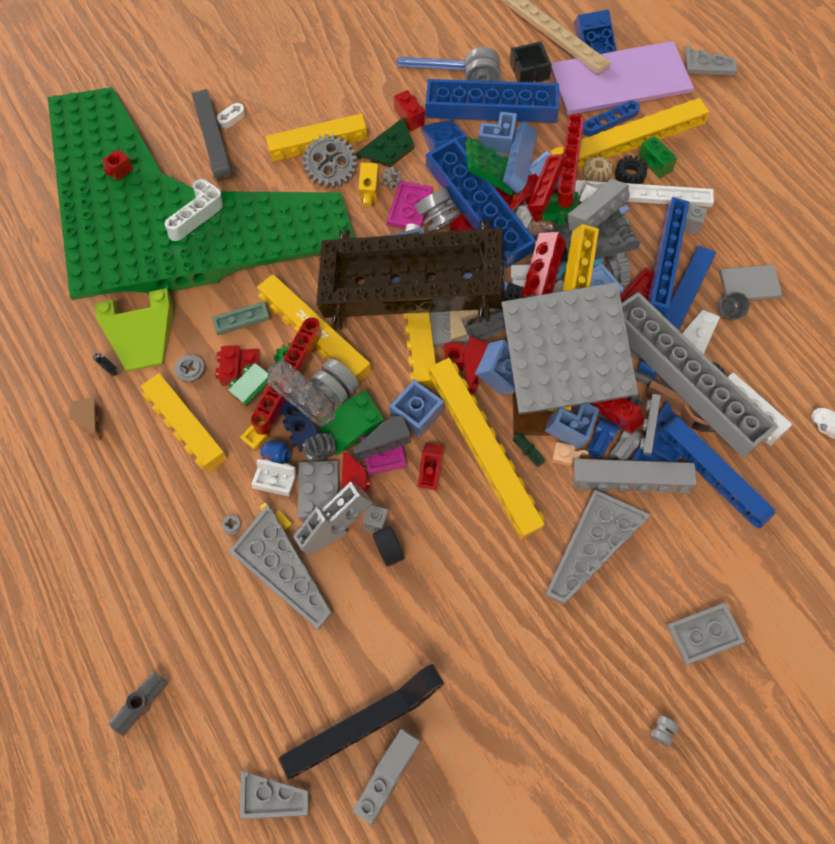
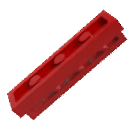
M564 153L550 155L545 161L527 205L535 222L541 220L544 210L547 208L566 160Z

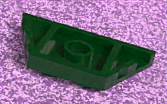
M403 118L359 150L356 153L357 158H367L372 163L391 167L414 149V143Z

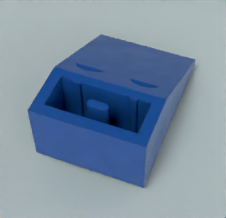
M609 9L577 16L574 21L577 38L599 54L617 51Z

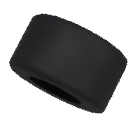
M388 526L372 534L387 567L405 559L392 527Z

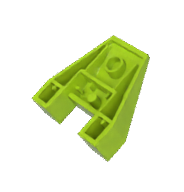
M167 288L149 292L151 307L120 313L113 299L95 303L96 319L127 372L164 363L174 319L173 302Z

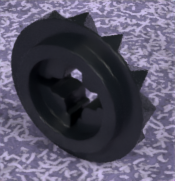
M101 353L93 355V360L111 376L118 374L116 371L118 368Z

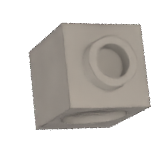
M690 204L684 231L698 235L707 209Z
M370 505L363 520L364 531L375 533L386 528L389 520L388 509Z

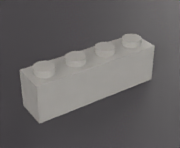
M613 179L606 182L568 214L569 230L573 231L581 224L595 228L629 200V184Z

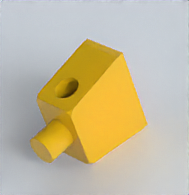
M361 162L358 191L362 206L366 208L372 207V202L378 201L381 179L377 163Z

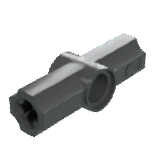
M153 671L136 692L128 695L125 705L108 723L110 727L121 736H124L139 717L149 711L151 703L168 683ZM142 698V705L139 708H135V702Z

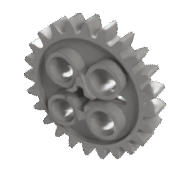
M325 134V139H322L319 135V141L313 138V145L308 143L309 149H304L306 155H302L304 160L302 164L305 167L304 172L308 173V179L313 177V184L318 181L319 187L325 184V189L328 188V185H331L332 189H334L335 184L341 187V182L347 184L346 178L351 180V174H355L354 168H357V163L355 162L357 161V156H354L355 150H351L352 145L346 146L347 140L345 139L341 142V136L335 139L334 134H332L331 138H328V135ZM329 148L335 149L334 152H328L327 150ZM315 158L322 159L320 162L314 161ZM344 161L346 164L339 165L338 162ZM329 170L332 174L326 175L324 172Z

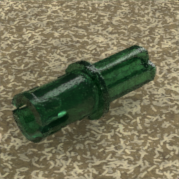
M522 432L514 436L512 441L522 450L524 456H527L537 467L544 464L545 459L535 449V444H531Z

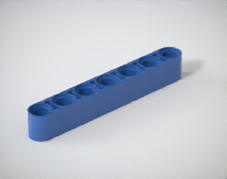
M674 416L660 428L659 433L663 439L688 463H695V470L753 526L762 528L775 515L773 507L680 418Z

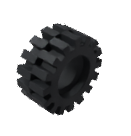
M629 155V158L625 156L617 163L615 179L628 184H643L648 169L647 163L643 162L642 158L638 160V156H635V158H632V155ZM625 170H634L637 174H629Z

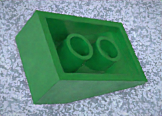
M366 390L345 401L317 426L322 434L327 433L332 436L336 445V452L334 454L337 456L361 443L360 438L369 436L384 422V418Z

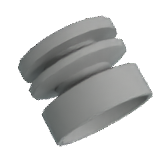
M446 187L432 193L414 205L420 216L428 213L429 217L423 222L424 224L433 222L432 225L427 227L429 232L443 228L460 215L459 210L453 213L450 212L451 209L456 207V204L447 206L446 202L452 197Z

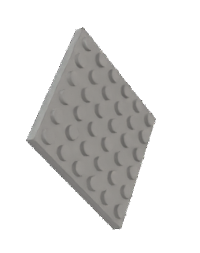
M618 282L502 302L519 415L638 396Z

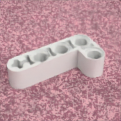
M196 180L193 183L196 198L165 221V227L170 240H181L223 208L220 190L207 180Z

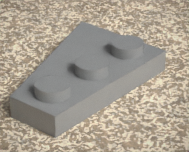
M686 45L685 60L688 74L735 76L737 72L735 58L720 54H707L706 50L700 49V51L691 49V46Z
M653 394L652 400L648 399L646 411H650L649 419L645 418L643 430H647L646 438H641L640 449L644 450L643 455L646 456L652 455L661 395Z
M241 771L240 819L309 816L308 791Z

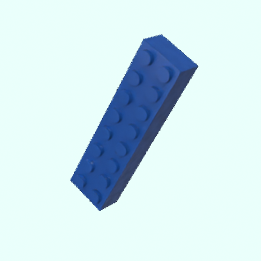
M428 79L425 103L426 118L499 121L500 112L517 114L516 121L557 123L559 83Z
M456 138L426 153L425 166L441 187L447 188L452 197L451 200L456 204L474 230L480 229V221L482 219L484 227H486L487 219L492 222L491 228H502L505 241V269L534 252L535 238L513 210L509 208V205L494 186L468 171L466 151Z

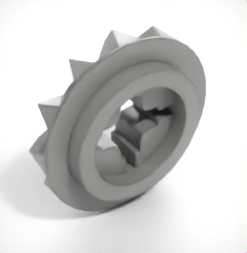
M186 355L177 361L174 371L178 379H181L183 382L189 381L192 383L193 380H199V376L204 374L205 366L198 356ZM192 366L194 370H190L188 373L185 368H190Z

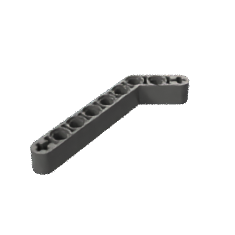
M208 90L192 92L214 179L217 181L232 177Z

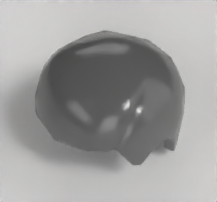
M740 292L726 294L720 299L718 304L720 314L724 319L731 321L746 316L750 307L749 299Z

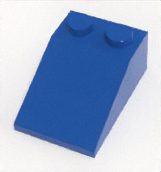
M452 119L421 126V131L429 151L454 138L457 139L466 151L465 142L467 136Z

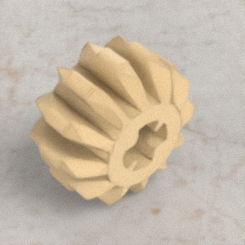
M596 155L594 158L590 157L586 161L583 173L587 181L607 182L608 178L612 176L613 166L609 159H604V156L600 158Z

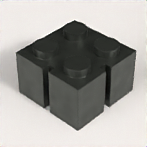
M542 41L511 48L510 65L518 82H533V80L538 82L550 79L552 64Z

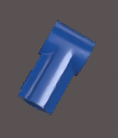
M601 418L594 432L595 435L587 449L588 453L595 458L602 459L610 441H613L619 426Z

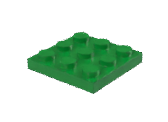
M469 137L465 142L468 171L507 194L512 195L514 191L503 183L508 158L500 156L492 148L485 147L479 140Z

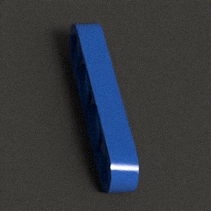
M628 101L586 120L583 123V134L590 137L636 117L639 113L640 105L635 101ZM614 114H621L622 117L617 118ZM606 120L608 123L602 124L600 121Z

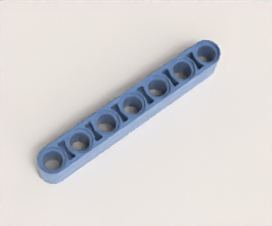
M525 121L515 130L503 183L516 194L527 183L537 131Z

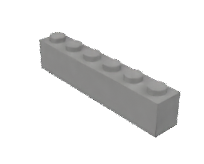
M574 459L572 466L573 488H578L581 491L598 489L603 492L609 490H618L619 492L636 490L640 493L658 491L661 494L669 492L689 494L696 487L695 463Z

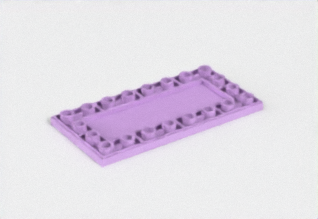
M674 41L600 54L610 61V67L599 74H596L578 59L551 63V72L555 83H559V95L567 115L615 107L628 101L642 102L686 94L694 90Z

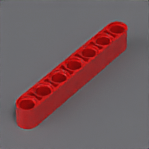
M572 114L568 118L563 151L566 160L560 173L558 185V205L564 208L571 207L574 203L584 117L580 114Z
M309 317L303 321L251 416V423L259 435H265L272 429L321 337L319 321L314 317ZM269 405H274L272 408L267 409ZM265 421L264 424L257 425L259 422Z

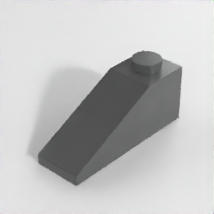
M403 415L392 416L382 422L353 450L355 460L359 461L411 443V436Z

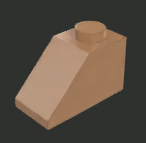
M94 398L72 401L71 409H69L70 419L96 440H101L99 404Z

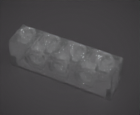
M281 359L268 368L267 384L320 428L335 419V402L287 361Z

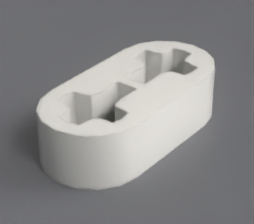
M234 103L217 115L218 125L226 129L245 117L244 106L240 103Z

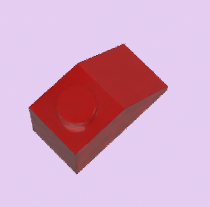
M425 443L422 450L418 487L437 490L445 446Z
M343 452L342 489L352 482L362 488L367 494V489H371V477H367L366 470L347 452Z

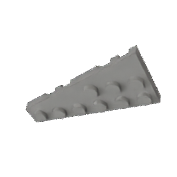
M594 490L545 596L564 605L650 517V514Z
M267 504L228 552L315 628L320 630L333 613L272 508Z

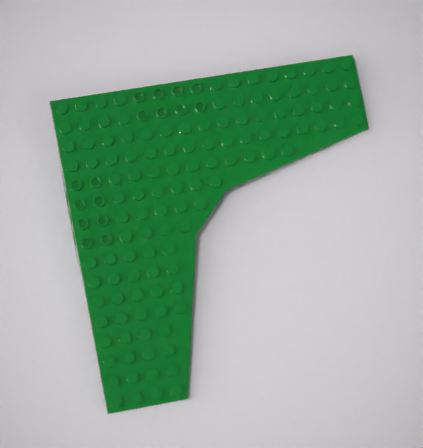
M113 87L47 97L69 296L71 300L116 292L147 293L149 296V292L167 288L168 292L219 283V280L242 269L320 255L322 240L339 239V230H342L344 234L345 229L350 231V238H355L341 192L220 191L223 208L181 240L172 241L168 237L165 221L196 198L194 188L161 173ZM117 149L129 157L133 169L118 181L105 174L102 159Z

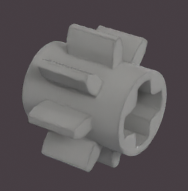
M391 167L390 171L384 169V175L380 176L384 181L382 185L388 184V189H392L393 185L398 187V182L402 180L399 176L401 172H394V167Z

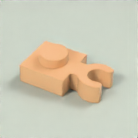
M556 442L552 462L571 466L574 459H580L581 456L587 457L588 451L580 450L577 452L574 445Z

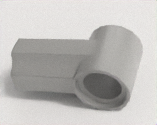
M637 430L632 434L624 431L619 439L620 441L613 448L609 456L612 460L627 461L633 451L639 448L641 438L646 436Z

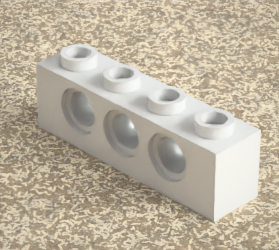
M732 373L728 378L779 426L764 441L772 446L793 424L735 373Z

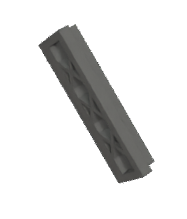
M533 293L523 298L533 297L536 295L535 293ZM503 308L490 311L489 322H486L484 314L482 323L478 322V317H476L465 326L469 337L479 340L505 331Z

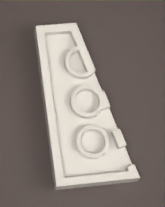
M702 310L682 334L704 354L720 316Z

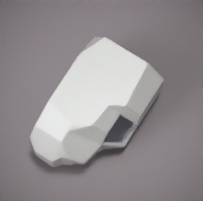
M817 408L811 415L813 423L820 432L835 439V412L826 408Z

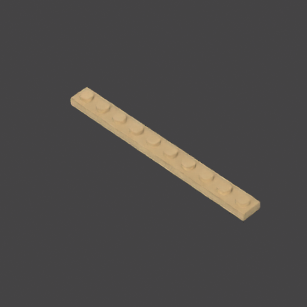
M500 0L596 74L610 67V61L528 0Z

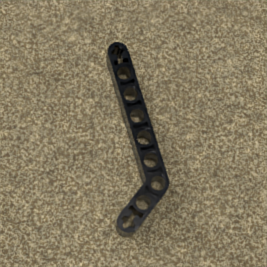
M431 664L423 668L397 691L280 756L278 760L287 779L295 778L423 704L445 685L435 665Z

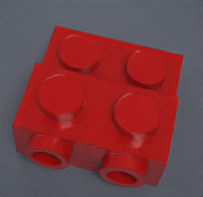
M221 346V351H217V362H220V366L215 370L216 379H219L221 386H228L235 378L239 380L244 375L242 370L248 364L252 366L256 363L260 367V350L241 349L240 346Z

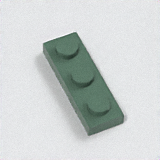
M260 302L214 316L212 320L216 333L219 336L270 320L265 303Z

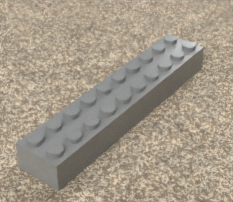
M639 292L621 303L629 346L743 459L768 439L779 427Z

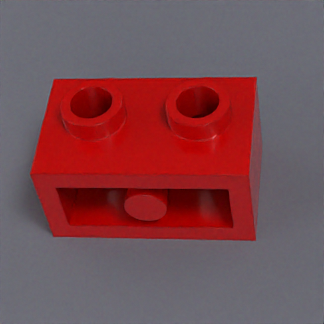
M409 90L395 95L394 109L399 117L405 120L409 131L411 132L424 126L425 110L423 106L418 104L416 97Z

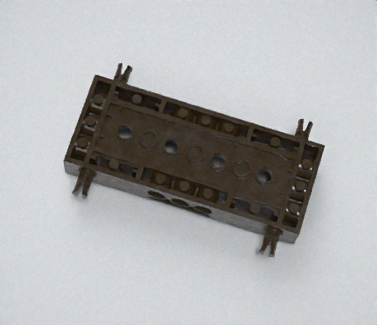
M482 219L480 221V229L362 238H350L349 230L345 229L344 234L342 230H339V239L322 240L316 305L324 318H332L331 328L333 330L337 329V325L340 330L343 329V317L478 310V322L482 323L484 314L486 322H489V309H502V302H504L505 241L502 228H491L492 222L487 219L486 227H484ZM466 273L472 274L469 279H464L463 276ZM430 275L436 276L433 281L427 280ZM395 277L400 278V281L397 283L391 282ZM359 280H365L362 285H356Z

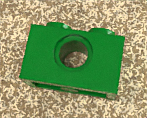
M656 136L641 144L638 157L647 163L646 165L659 179L673 171L677 157Z

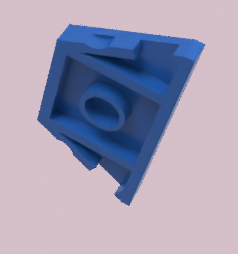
M666 402L658 415L652 455H643L644 450L639 447L632 461L678 462L681 455L659 433L660 428L672 417L675 416L681 419L679 415L676 416L670 403Z

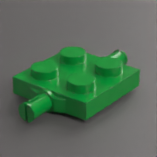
M557 187V193L551 195L547 208L544 210L543 221L557 220V224L561 226L562 222L563 226L565 219H568V214L579 206L578 192H575L573 205L564 208L558 205Z

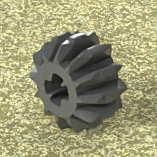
M327 433L312 436L302 444L305 457L308 461L312 462L327 460L328 457H332L336 452L335 441Z

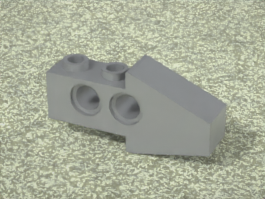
M350 482L322 509L316 507L293 537L302 551L312 555L348 534L346 528L373 502L362 488Z
M405 729L399 731L376 767L375 773L355 805L353 813L369 824H373L377 820L396 785L403 777L422 740Z

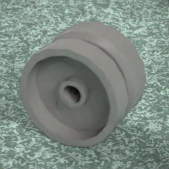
M478 47L467 53L464 61L465 80L500 81V58L495 50L488 47Z
M330 358L322 366V371L318 370L310 379L314 388L326 400L336 406H341L348 399L347 394L352 395L359 387V382L352 372L339 361Z

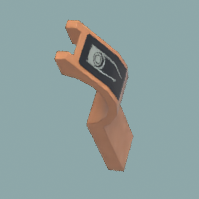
M652 380L645 395L651 398L653 394L661 395L660 403L664 405L666 402L670 403L671 408L680 412L685 424L693 430L716 432L705 420L698 418L691 412L688 403L677 392Z

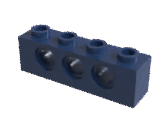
M295 384L289 395L290 398L287 399L279 415H284L286 419L282 422L286 431H291L292 436L289 438L293 447L297 446L299 452H302V444L305 440L316 436L318 433ZM294 411L297 412L295 415H290ZM299 427H304L302 431H296Z

